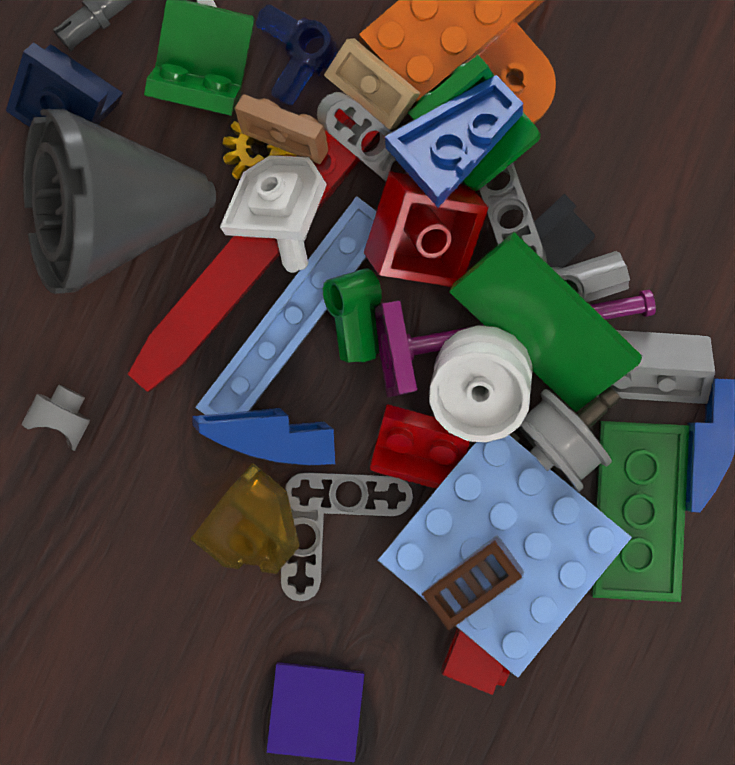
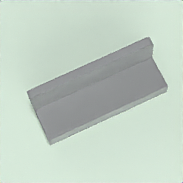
M616 330L642 355L641 363L610 386L620 398L699 404L708 403L715 375L710 337Z

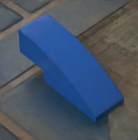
M713 379L708 403L705 404V423H687L689 426L685 511L700 513L716 492L735 454L734 379Z
M280 408L192 416L193 426L200 434L246 455L279 463L299 465L335 464L334 429L324 421L289 425L288 415Z

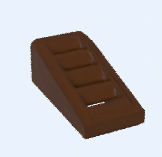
M496 535L424 590L422 596L446 628L451 630L523 577L524 570ZM491 554L506 572L501 578L486 560ZM476 565L491 584L487 589L482 586L471 571ZM462 577L476 595L471 601L456 583L458 578ZM446 587L462 607L456 613L440 593Z

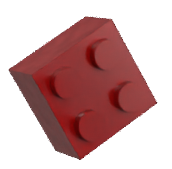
M389 171L363 253L380 276L451 287L453 283L467 272L489 207L475 191L470 190L467 185L459 184L437 208L410 175Z

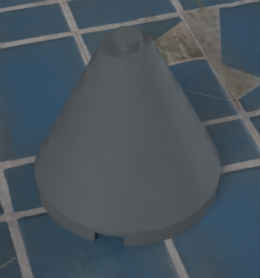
M63 109L41 110V115H46V117H34L31 122L24 156V208H33L36 233H28L30 249L38 275L45 288L51 293H73L203 219L208 215L210 208H213L215 205V186L213 182L208 181L204 173Z

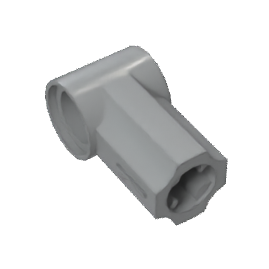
M617 251L564 268L551 267L586 302L629 289L630 277L627 265L624 263L621 254Z

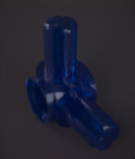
M267 4L258 13L256 25L261 30L286 44V54L291 58L272 88L271 94L280 102L291 106L297 100L313 73L320 75L322 70L330 66L338 54V46L327 27L321 22L310 20L306 17L298 21L273 5ZM314 38L324 39V44L319 51L315 53L305 52L307 43Z

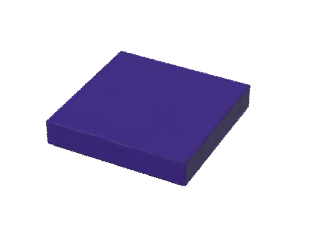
M277 662L266 753L355 762L364 672Z

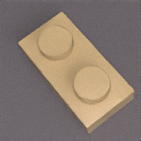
M355 38L345 41L324 74L327 79L363 106L389 130L397 129L421 94Z

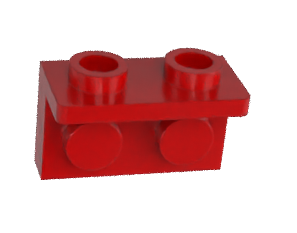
M387 404L370 470L437 489L466 454L470 441L449 433L436 420V417Z

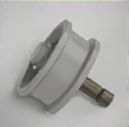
M611 387L599 394V398H595L577 415L553 393L545 389L540 393L542 401L525 416L520 427H518L519 431L534 447L529 452L547 471L553 468L577 492L584 488L581 481L599 464L607 467L612 463L608 453L589 429L608 411V408H612L621 400L620 396Z

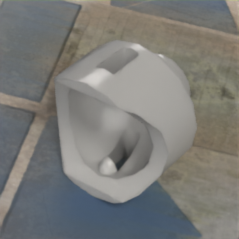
M62 385L57 386L52 398L37 393L21 425L28 430L34 427H49L59 430L65 435L68 446L75 451L90 422L89 418L78 412L85 397Z

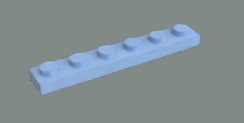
M357 196L310 256L307 267L300 270L195 408L205 415L243 412L252 409L327 310L323 299L324 282L327 279L357 271L367 258L363 252L377 212Z

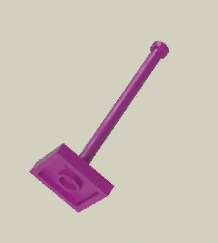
M650 289L640 291L639 296L590 305L605 320L639 313L647 317L655 315L656 312L655 299ZM400 300L383 303L375 308L379 357L387 398L417 391L412 366L414 355L440 351L445 341L458 331L467 328L411 338L409 333L406 334Z

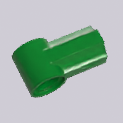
M364 268L327 279L323 284V299L327 310L335 317L340 360L350 363L366 362L375 359L376 354L380 352L374 307H377L382 299L381 286L377 276L369 268Z

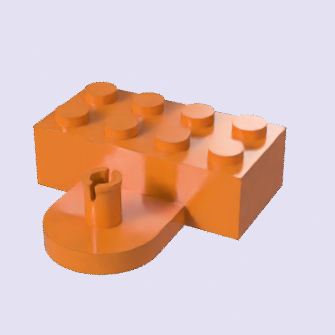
M398 0L359 34V42L421 93L412 105L413 108L422 96L436 90L451 77L458 66L468 63L476 55H479L489 66L493 75H497L523 102V112L533 123H536L544 116L554 98L556 80L552 65L543 52L518 25L520 21L545 0Z

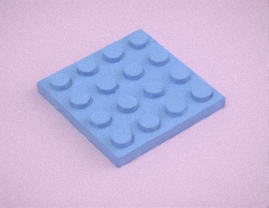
M508 435L505 438L487 443L475 442L380 556L378 561L425 600L422 596L424 590L497 535L524 570L523 577L456 625V627L514 676L519 677L632 537L551 469L547 471L527 449ZM492 554L486 558L500 578L506 574ZM476 565L471 569L482 586L487 589L491 584ZM462 577L456 580V583L470 601L476 597ZM447 587L440 592L455 613L462 608Z

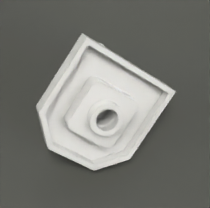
M270 155L243 172L220 228L225 235L276 238L282 264L290 273L303 270L308 265L303 240L307 236L327 184L309 157Z

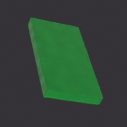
M515 232L453 283L449 291L483 325L497 327L514 335L527 349L533 365L532 371L575 412L641 363L642 355Z
M599 421L598 442L608 453L612 463L607 467L602 464L597 466L595 507L632 538L591 587V597L681 602L689 426Z

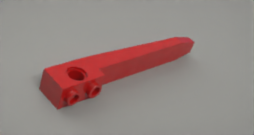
M341 109L334 115L338 121L350 130L356 124ZM326 130L325 135L329 151L321 164L313 162L327 184L316 213L361 161ZM379 131L368 132L363 137L361 142L363 152H369L380 139ZM233 236L152 331L127 375L149 392L185 365L279 257L280 252L277 239Z

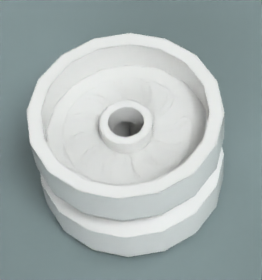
M474 326L460 330L445 341L436 357L430 385V405L436 420L449 433L466 441L487 443L505 438L520 427L529 411L533 369L525 346L514 335L497 327Z

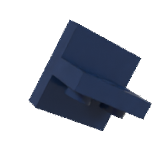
M33 42L23 52L6 112L30 127L34 117H46V115H41V110L63 109L99 125L119 105L123 92L50 44L44 50Z

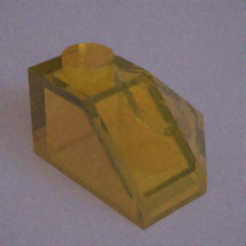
M253 463L225 493L191 538L193 542L223 567L239 569L243 564L257 565L260 567L261 572L274 574L278 573L300 547L287 491Z

